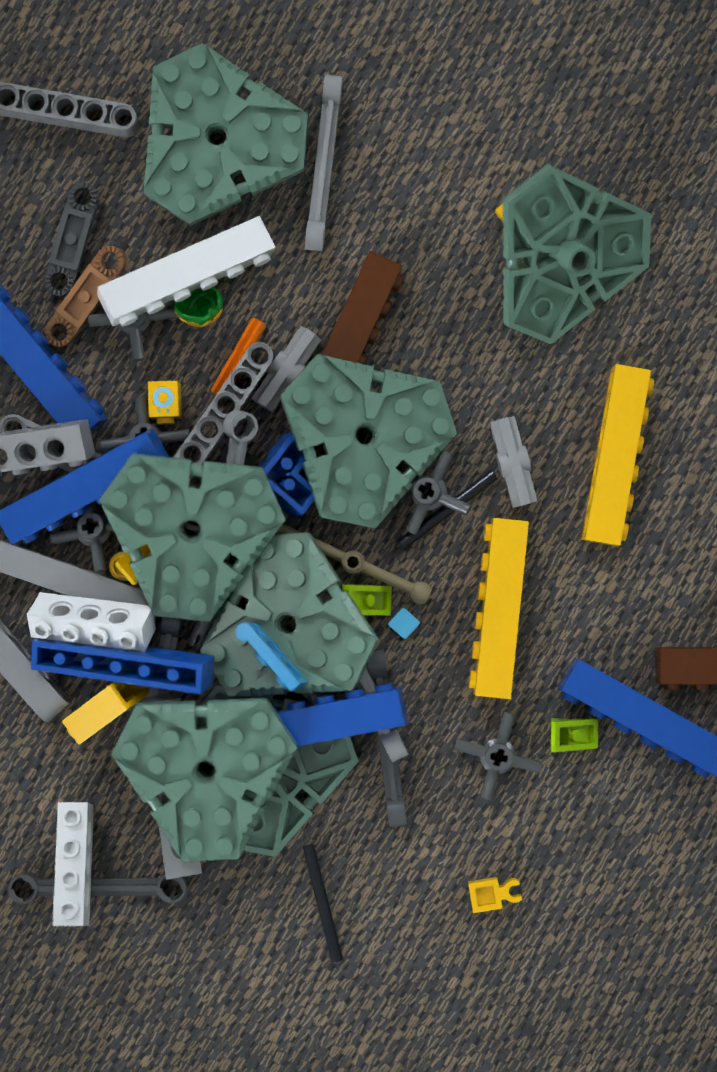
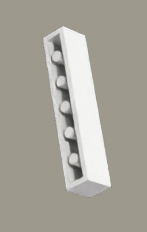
M258 216L98 286L97 296L112 326L121 324L122 327L135 322L138 319L137 316L142 313L154 314L165 307L164 304L171 300H175V302L183 301L192 295V291L200 287L202 290L210 289L218 284V279L225 276L231 279L242 274L245 271V267L252 264L258 267L271 260L270 256L274 252L275 245L261 217Z

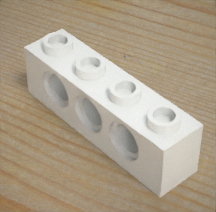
M40 592L27 613L31 638L145 652L156 630L155 617L149 605Z
M58 802L53 926H89L94 805L88 802Z

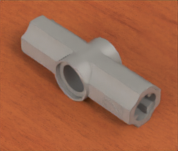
M300 326L285 350L280 351L267 371L268 375L251 399L273 414L281 403L280 395L306 367L305 365L322 342V339L309 329Z
M515 416L490 422V429L497 449L496 460L502 479H505L512 508L537 502L534 484L530 475L531 464L526 447L522 445Z

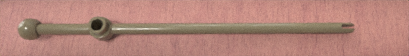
M193 482L190 483V485L199 486ZM282 524L276 532L279 535L303 533L285 524ZM314 538L323 554L342 563V567L346 572L351 574L362 572L410 594L411 600L416 604L421 605L427 602L432 591L428 583L423 581L412 583L366 562L363 554L359 551L344 552ZM355 556L358 558L359 564L357 567L351 568L347 561L349 557Z

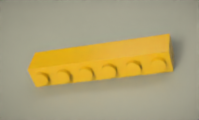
M615 364L611 368L581 540L613 546H621V541H626L629 525L625 523L626 512H631L634 495L630 494L631 483H636L639 466L635 465L636 455L641 454L644 437L640 436L641 426L646 425L649 415V408L645 407L646 397L651 396L654 386V379L650 378L651 370Z
M491 518V524H485L484 541H489L488 553H482L481 570L486 571L485 583L479 582L478 600H483L482 612H476L475 629L480 630L479 641H473L472 659H477L476 670H470L469 688H474L473 694L475 696L511 699L529 521Z

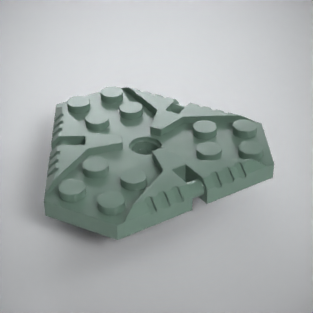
M204 43L153 66L149 116L152 134L148 136L144 194L149 199L189 226H192L242 202L240 196L249 192L254 196L304 172L308 114L275 93V91L268 88L262 82L257 84L252 81L250 74L232 64V62ZM243 90L250 93L246 100L239 97ZM164 128L173 129V136L163 135ZM216 134L226 136V140L220 145H214L210 141ZM242 174L245 181L235 185L232 178Z
M549 164L541 168L503 199V257L507 259V265L503 268V323L509 328L552 344L595 310L593 303L600 298L604 302L649 267L651 213L603 190L598 192L597 187ZM524 257V262L519 263V258ZM591 286L592 290L586 293L585 290Z
M315 355L280 395L297 450L303 451L306 460L302 462L319 516L324 519L375 529L412 487L411 481L416 476L419 477L424 473L433 460L437 458L440 452L457 434L440 381L387 369L380 372L374 370V366L325 355ZM372 382L380 383L378 392L370 391ZM359 428H364L369 434V440L366 444H361L357 441L356 432ZM322 444L325 455L317 457L313 446ZM400 462L407 467L403 474L396 469Z
M133 453L99 499L124 553L128 552L132 560L130 566L154 616L210 622L243 578L244 569L247 565L252 566L256 558L285 521V515L263 467L211 461H204L203 465L192 464V459ZM190 476L202 477L201 486L190 485ZM190 520L195 521L199 524L200 531L197 534H189L184 530V523ZM148 544L151 553L143 556L139 547ZM229 553L238 558L233 565L225 560Z
M310 533L274 535L252 566L247 565L244 569L243 578L218 611L200 652L205 655L215 656L214 674L229 697L286 694L290 690H285L278 684L275 679L276 673L270 666L265 667L259 662L255 656L257 651L248 641H240L236 637L235 630L239 624L254 622L261 626L307 679L308 682L300 690H296L295 693L355 690L379 641L378 637L349 592H342L338 586V583L341 581ZM326 591L332 597L327 603L321 597ZM242 596L249 599L245 608L239 605ZM289 616H292L296 621V627L293 632L288 631L286 628V619Z
M218 684L200 705H207L208 700L268 698L272 706H276L277 711L288 709L287 704L301 700L291 698L279 700L274 699V695L229 697L222 685ZM207 717L198 718V726H207ZM351 736L298 746L271 798H267L264 802V805H266L243 851L273 857L278 855L313 815L312 809L317 803L322 804L359 762ZM203 761L200 763L204 771H215L214 766L210 762ZM246 789L244 795L253 799L255 793ZM301 789L309 794L304 801H301L296 796Z
M268 698L208 700L207 705L198 706L197 701L137 703L111 755L127 776L143 803L148 802L152 808L151 815L157 821L159 827L162 828L163 833L168 837L169 842L182 861L239 859L266 805H264V802L267 798H271L298 744ZM207 717V726H198V718ZM203 761L210 762L214 766L215 771H204L200 763ZM246 789L255 793L253 799L244 795ZM165 792L169 799L162 803L158 795Z

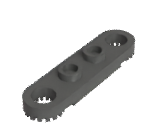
M80 182L73 185L69 190L67 202L64 206L44 280L46 289L55 297H66L77 282L99 204V194L95 187L88 182ZM87 190L91 192L92 199L88 202L89 204L80 205L76 202V196L80 191ZM59 274L65 275L68 279L67 286L61 290L54 289L52 285L53 278Z

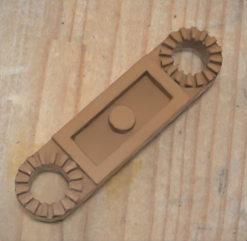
M115 246L102 247L92 262L86 267L57 308L51 320L47 323V326H45L44 334L50 344L56 347H66L73 343L88 322V315H93L101 304L97 296V287L119 278L126 268L127 257L120 248ZM111 252L117 255L119 261L118 266L112 270L106 268L104 264L105 256ZM58 324H63L68 330L67 337L61 341L54 337V328Z

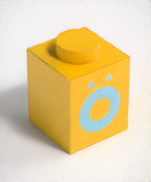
M178 381L148 382L149 418L157 420L158 425L175 424V419H182L181 384Z

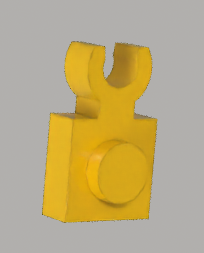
M497 877L468 881L473 913L503 909L501 900L505 899L512 903L520 902L522 900L521 894L511 895L509 893L510 887L520 885L517 878H510L503 885H499Z

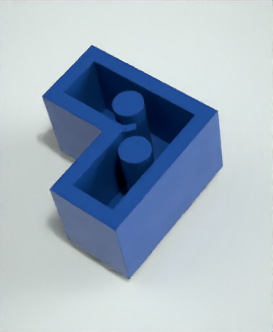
M292 432L281 435L257 467H263L282 511L292 518L302 516L312 504L314 498L308 481L298 474L303 467L302 462L306 460L303 451L297 450Z

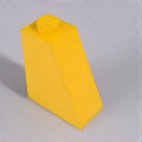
M113 682L62 720V723L67 728L69 735L80 745L141 701L142 698H145L148 695L149 687Z

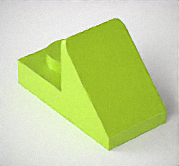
M342 584V592H349L363 615L391 616L392 586Z
M551 718V752L598 748V719Z

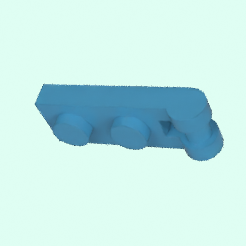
M254 622L241 623L236 627V637L240 641H248L257 651L255 654L256 658L265 667L270 666L276 673L275 679L285 690L289 689L292 692L300 690L308 682L259 624Z

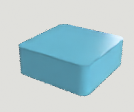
M401 608L388 623L403 639H407L420 624L405 608Z

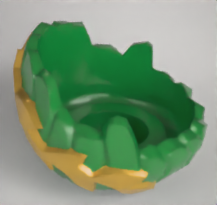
M200 287L192 291V295L187 299L174 302V311L179 319L193 327H206L213 324L221 316L223 310L222 294L215 287L207 290H202Z

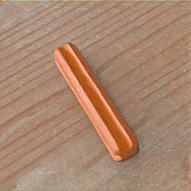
M256 318L250 320L211 388V392L214 395H217L247 349L260 339L266 328L262 321Z

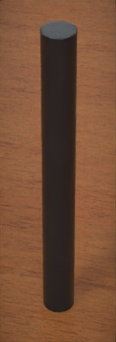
M490 470L455 498L467 503L498 478ZM442 506L422 522L417 535L408 532L397 540L398 543L405 550L455 511Z
M314 844L307 845L302 848L331 962H339L343 960L315 847Z

